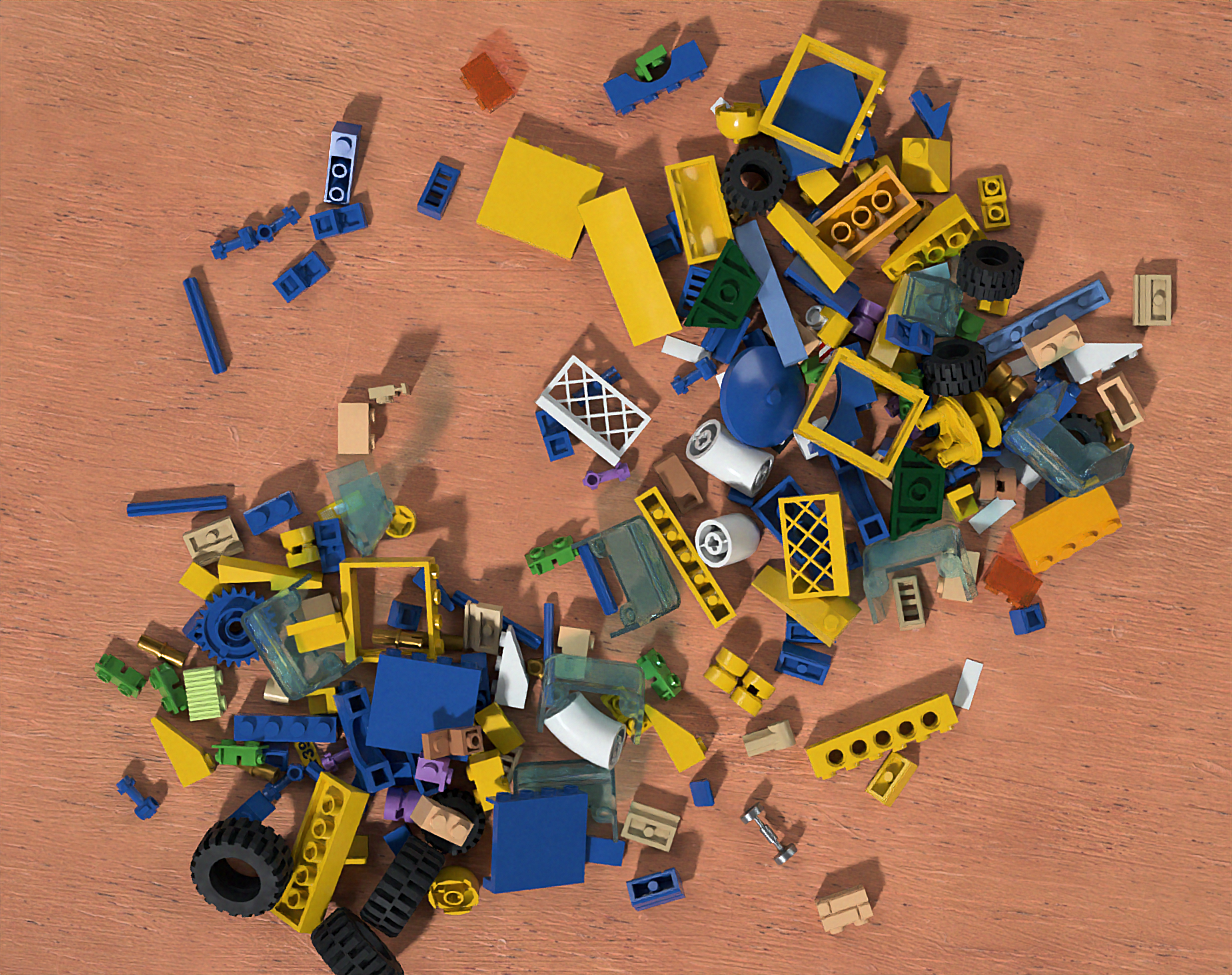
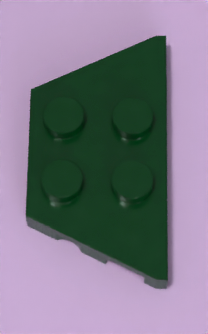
M728 239L683 324L684 326L740 329L763 283L733 239Z
M906 446L903 447L893 467L889 520L890 536L888 537L890 541H895L898 537L910 531L915 532L926 524H932L942 519L946 469Z

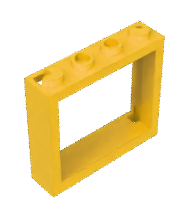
M802 33L761 118L758 131L842 168L844 162L850 163L856 149L852 148L855 139L860 141L864 134L866 126L863 125L866 116L871 118L877 104L873 101L876 95H882L888 83V81L884 80L886 71ZM807 52L873 81L871 89L839 155L772 125Z
M839 347L831 355L792 431L880 480L889 477L930 396L924 394V391L918 385H908L902 382V377L891 371L886 373L879 369L880 365L870 359L863 360L857 357V352L853 349L849 350L846 347ZM838 362L913 402L882 463L808 423Z
M435 557L345 558L339 563L343 623L348 638L345 642L346 663L378 662L379 654L382 651H386V649H362L357 568L424 567L429 649L399 650H402L401 654L412 655V652L427 654V658L436 660L437 656L443 654L444 641L440 639L439 629H442L443 621L442 615L438 614L441 592L440 589H437L436 579L439 578V565L435 564Z

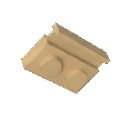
M1133 275L1132 326H1171V275Z
M401 383L402 387L400 388L395 385L369 388V397L372 400H376L379 404L394 402L393 398L399 397L401 392L405 395H410L409 385Z
M230 515L183 533L184 541L192 559L202 567L218 561L220 555L231 556L244 551V546Z
M471 600L466 602L463 649L469 647L474 648V651L499 655L501 651L499 643L503 623V606L481 602L476 604L472 603Z
M632 800L621 836L669 852L680 816Z

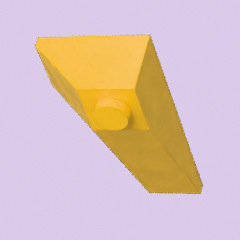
M954 194L935 207L931 214L916 227L880 267L890 280L896 283L904 274L922 270L935 263L937 265L945 263V259L956 255L960 257L961 250L967 243L975 240L989 239L959 196Z
M766 565L751 583L752 586L829 648L862 610L846 596L839 597V595L789 599L786 572L770 565ZM798 576L793 582L794 593L805 592L811 584ZM817 584L823 590H831L830 588ZM813 587L810 591H818V590Z

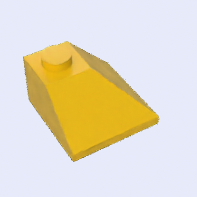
M902 138L900 140L899 180L909 192H950L949 141L931 138Z

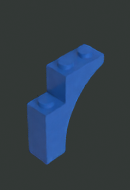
M859 342L844 346L849 350L853 349L857 352V357L865 360ZM838 362L835 368L837 381L836 400L831 417L823 431L850 446L858 445L856 440L863 438L855 408L857 413L871 409V403L878 399L870 378ZM813 442L807 445L810 454L818 452L820 457L831 453Z

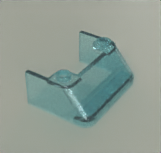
M1063 381L1037 394L1009 425L1004 440L1059 493L1066 497L1074 498L1124 476L1134 445L1130 443L1113 452L1100 442L1082 445L1052 416L1058 412L1068 383Z
M362 459L329 471L325 475L349 542L363 558L374 552L393 520L392 514L396 513L392 499L386 498L378 472L368 474L365 462Z
M637 515L571 544L573 550L588 543L591 552L596 557L604 558L608 556L628 601L620 607V619L624 627L610 633L611 639L638 629L679 608L681 603L680 594L650 525L643 516Z
M946 524L903 535L895 541L888 539L867 546L863 551V587L873 624L880 623L886 619L880 596L884 595L889 589L887 573L935 561L941 576L945 578L960 576L967 601L978 596L960 529L955 525Z
M310 573L276 592L241 616V625L284 695L291 700H299L342 677L363 661L362 656H359L343 665L340 658L333 652H324L321 655L316 650L299 653L294 635L288 636L286 626L298 623L293 612L299 609L302 603L301 596L296 588L312 578Z
M552 653L547 656L543 666L535 728L537 732L543 733L546 707L560 708L565 705L570 689L620 696L619 709L621 713L628 718H633L631 740L636 745L640 744L645 708V672L640 665L632 662L563 653Z
M586 759L523 762L514 768L513 794H519V790L523 789L538 792L543 787H552L558 790L563 789L564 785H576L579 790L588 793L587 809H591L592 818L599 823H612L613 843L618 842L614 768L609 770Z

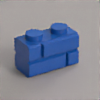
M287 491L244 512L243 515L253 535L258 536L303 512L293 492Z
M675 867L664 870V873L660 871L626 881L630 901L636 911L685 898L680 874Z

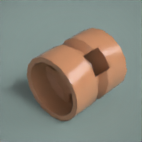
M978 467L976 478L978 500H993L995 496L999 500H1015L1017 488L1015 468H999L998 471H995L994 468ZM997 480H1000V486H997Z

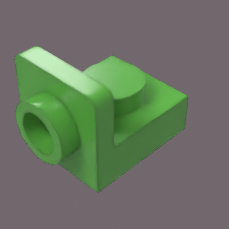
M662 44L635 60L637 67L634 68V71L640 81L652 82L653 79L647 68L651 67L653 70L665 62L664 58L667 57V52Z
M959 306L955 311H950L945 322L948 324L946 331L965 340L976 341L985 320L965 311L964 308Z

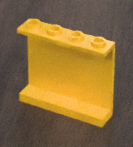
M516 135L515 139L509 137L476 223L479 226L571 261L584 226L576 205L595 198L604 173L600 172V167L591 163H586V166L576 163L577 159L570 155L563 154L560 157L552 154L553 149L539 144L537 148L529 145L530 140Z

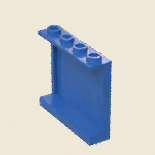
M832 62L798 71L772 125L839 155L860 112L861 104L864 103L863 92L861 88L857 89L855 80L858 79L857 74ZM782 75L760 81L759 83L762 101L766 108ZM867 116L863 122L866 129L861 140L855 139L852 148L856 150L850 162L869 158L871 161L875 157V151H878L875 136L871 137L868 128L871 127V121ZM773 137L777 154L782 159L780 165H785L787 169L785 175H788L787 183L795 181L798 176L835 167V165Z
M387 648L386 651H382L379 654L365 745L420 754V752H423L422 733L445 728L473 726L483 667H479L477 662L463 660L462 664L452 662V658L437 656V660L429 659L427 654L412 652V655L401 654L402 650ZM448 755L444 757L467 762L469 755Z
M564 785L563 789L558 790L552 787H543L538 792L523 789L519 790V794L497 792L496 796L486 797V801L494 804L491 876L483 877V888L494 894L584 883L588 793L579 790L576 785Z

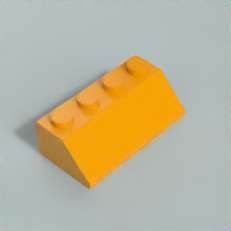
M886 164L813 222L812 225L820 231L816 237L852 265L922 208Z
M1098 477L1009 528L1020 557L1031 573L1036 575L1039 572L1046 571L1057 562L1069 558L1084 547L1091 546L1102 537L1114 533L1118 528L1122 527L1116 507Z

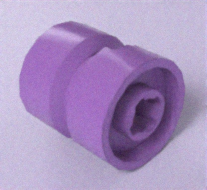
M860 298L854 309L856 316L849 319V322L854 325L849 333L872 344L877 326L884 318L886 309L872 301Z
M388 787L384 819L398 821L400 818H404L405 822L415 823L410 818V815L421 798L419 790L410 789L405 793L403 788Z

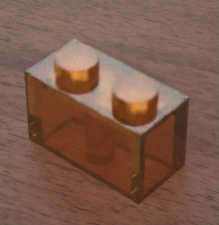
M483 52L460 68L463 75L460 77L461 82L467 90L471 88L477 95L474 100L482 111L487 109L491 114L515 97L514 92L486 52Z
M1000 555L994 557L981 579L986 584L984 589L996 596L999 592L1008 597L1006 602L1018 609L1021 605L1029 607L1043 583L1040 579Z

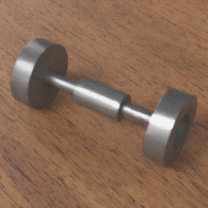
M758 802L745 811L740 819L744 824L753 819L760 827L759 831L770 844L773 843L780 851L773 860L777 865H781L792 857L798 849L793 843L785 848L782 847L777 841L778 837L768 824L764 825L757 816L764 809Z

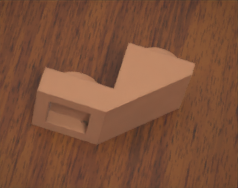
M674 452L652 465L682 515L704 502L696 485Z
M481 725L445 728L421 734L424 759L426 760L448 755L466 756L484 751Z

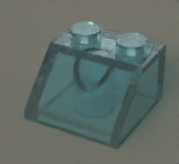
M912 271L910 272L901 317L910 323L921 322L935 331L934 338L954 337L963 300V291L950 279Z

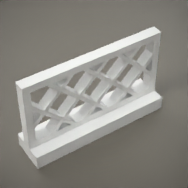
M574 355L569 358L544 391L534 400L538 406L613 466L618 463L623 453L652 419ZM575 362L582 368L583 379L568 381L567 370ZM585 371L593 378L586 379ZM564 375V376H565V381H560V382H558V381L561 379V377ZM598 381L602 385V395L588 396L586 382ZM583 382L585 397L570 398L569 384ZM555 385H566L567 399L556 400L548 394ZM605 388H607L613 394L606 395ZM618 397L621 400L622 411L607 412L606 398ZM603 398L604 413L590 414L588 400ZM585 400L586 415L575 416L571 412L570 402ZM567 402L568 409L564 407L561 403ZM625 404L629 406L632 410L625 411ZM637 413L643 418V421L638 427L627 428L626 414ZM622 414L624 429L609 430L608 416ZM605 416L606 431L595 432L591 429V417ZM587 418V424L580 419ZM634 431L628 438V432ZM624 432L625 443L617 450L611 445L610 433ZM601 434H606V435H607V441H606L603 437H601L600 435H601Z

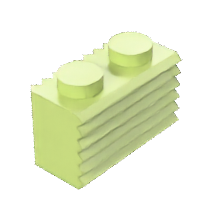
M217 665L184 670L190 721L223 716V711L227 710L225 695L221 696L220 685H223V675L221 670L217 671Z

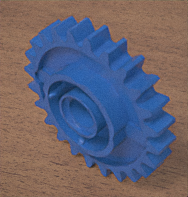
M232 586L229 593L222 588V595L218 596L213 592V601L204 600L207 608L199 607V612L203 616L195 617L196 622L201 624L195 627V632L202 634L196 638L197 642H205L201 646V650H210L208 653L209 659L217 656V664L226 660V665L229 667L235 661L239 668L241 661H245L249 666L250 658L253 657L259 661V652L267 654L265 645L273 646V642L269 637L277 635L271 629L277 626V622L270 619L275 616L274 611H267L271 604L269 602L262 604L264 596L260 595L256 598L254 589L247 594L245 586H242L240 592H237L235 587ZM234 621H239L243 624L242 629L238 632L229 630L230 624Z

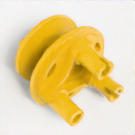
M978 391L971 392L962 396L963 407L951 396L939 397L937 404L921 413L916 422L919 430H924L937 422L940 428L937 440L918 449L919 454L924 455L929 460L938 456V460L944 468L958 460H962L970 465L980 463L983 454L980 439L992 448L1000 445L1002 441L1000 425L1005 414L1002 406L994 397L984 398Z

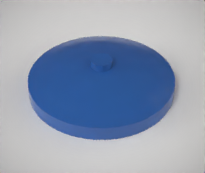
M758 345L743 350L727 367L720 388L721 414L728 430L741 443L760 448L778 445L793 433L792 430L804 409L805 403L804 380L797 363L784 367L778 349L774 346Z

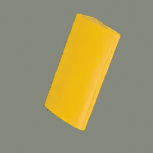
M714 155L664 166L688 265L718 260L728 239L734 240L726 203L723 199L724 195L720 189L721 183Z

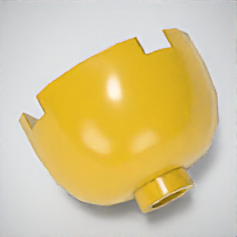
M734 102L730 108H726V104L718 105L715 107L716 126L719 132L726 138L733 139V143L746 144L748 139L754 138L761 133V131H758V127L766 106L761 107V104L752 102Z
M455 865L443 867L429 888V901L435 909L438 906L444 909L443 913L448 915L469 913L472 911V906L475 904L477 906L479 903V882L474 873L468 868Z

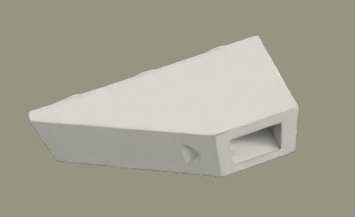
M1084 343V346L1060 358L1059 361L1070 382L1078 381L1081 385L1094 378L1092 373L1100 369L1104 373L1116 366L1115 361L1121 358L1127 361L1137 356L1138 352L1136 350L1143 346L1141 343Z
M508 624L507 632H501L499 646L504 647L502 656L497 655L495 671H499L498 680H493L491 695H495L494 702L496 701L500 705L524 709L530 677L527 673L513 626Z

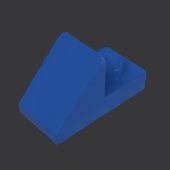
M919 90L908 99L932 139L938 140L943 133L950 102L932 111L933 103L926 93L923 95Z
M385 749L386 759L389 761L396 784L393 786L414 785L412 770L406 752Z

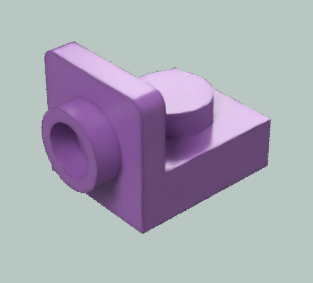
M420 752L415 779L438 783V791L443 792L445 783L450 784L453 769L449 768L450 758L440 757L426 760L424 759V753Z

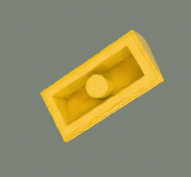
M892 750L865 791L884 805L891 807L918 766L897 751L893 752Z

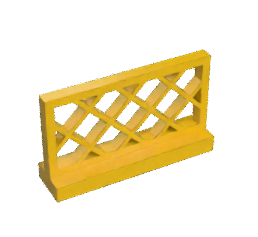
M841 491L778 498L789 599L839 595V597L850 596L851 586ZM825 499L826 510L818 517L808 507L814 500ZM803 501H809L806 506L801 503ZM795 502L803 510L795 519H792L785 512V503ZM805 511L817 520L809 531L797 523V520ZM825 515L827 516V523L822 520ZM786 519L791 522L788 528ZM819 522L828 529V536L823 542L811 534ZM793 525L805 533V536L797 545L788 538V531ZM807 537H810L819 545L812 556L799 547ZM828 540H829L830 549L825 545V543H826ZM789 544H790L792 547H794V549L791 551V553H790V549H789ZM821 548L831 555V561L825 568L813 559ZM796 550L808 559L800 570L791 564L790 557ZM810 562L822 570L814 581L802 573ZM831 565H832V573L828 571V568H829ZM792 570L797 573L794 577H792ZM825 573L833 579L834 589L823 590L816 583ZM799 575L811 584L805 592L794 593L793 582ZM814 587V588H816L818 591H810V590Z

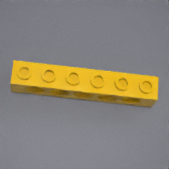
M654 486L636 497L634 501L714 628H718L737 616L657 487Z
M942 692L804 747L815 776L817 778L822 777L825 780L837 775L836 771L845 767L847 771L860 766L859 762L867 758L870 761L879 759L884 756L883 752L892 749L893 752L902 750L907 747L906 743L916 739V742H922L931 737L930 733L938 730L940 733L954 729L953 724L959 721L948 694ZM927 712L935 714V721L931 725L923 723V716ZM904 721H909L912 724V729L908 734H901L899 731V726ZM879 731L888 732V740L883 744L876 742V734ZM857 740H863L865 743V749L860 753H855L852 750V745ZM834 749H838L842 753L841 759L838 762H831L828 759L829 753Z

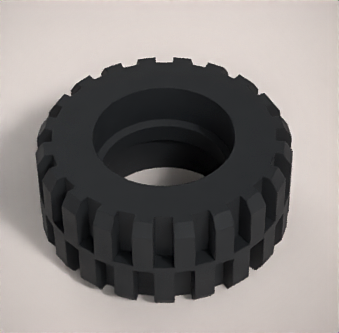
M233 817L215 823L205 833L190 863L191 878L193 884H197L195 887L199 895L203 894L205 897L204 901L209 905L212 903L216 906V910L229 912L230 916L242 915V918L252 917L253 914L259 916L264 914L265 911H270L281 899L293 875L294 862L293 858L290 857L292 853L289 846L284 845L285 840L280 834L277 836L274 833L275 829L270 826L265 827L261 821H249V818L240 817L239 820ZM225 858H237L247 862L256 870L259 877H249L238 873L228 864Z
M409 836L361 910L360 916L362 920L390 938H396L446 861L444 854L416 836Z
M346 907L337 908L312 931L310 939L313 946L335 975H404V970L401 968L400 963L384 942L380 940L376 933L360 917Z

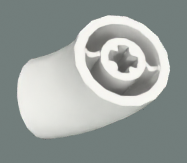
M716 419L708 420L697 428L686 448L687 458L719 480L751 498L756 496L765 484L774 462L772 454L759 447H752L741 443L730 433L725 425Z
M731 513L702 522L697 529L695 536L696 549L704 563L711 567L719 568L750 557L757 550L760 543V530L750 516L742 513Z
M580 691L573 692L562 698L541 717L542 721L568 748L596 765L609 770L614 768L626 737L625 724L617 722L601 713Z

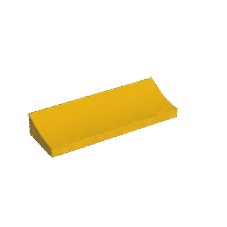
M622 186L576 205L633 346L635 347L658 337L682 330L626 187Z
M320 772L290 857L293 858L294 862L292 878L279 902L270 910V912L299 933L312 934V931L323 922L370 793L342 781L329 772Z

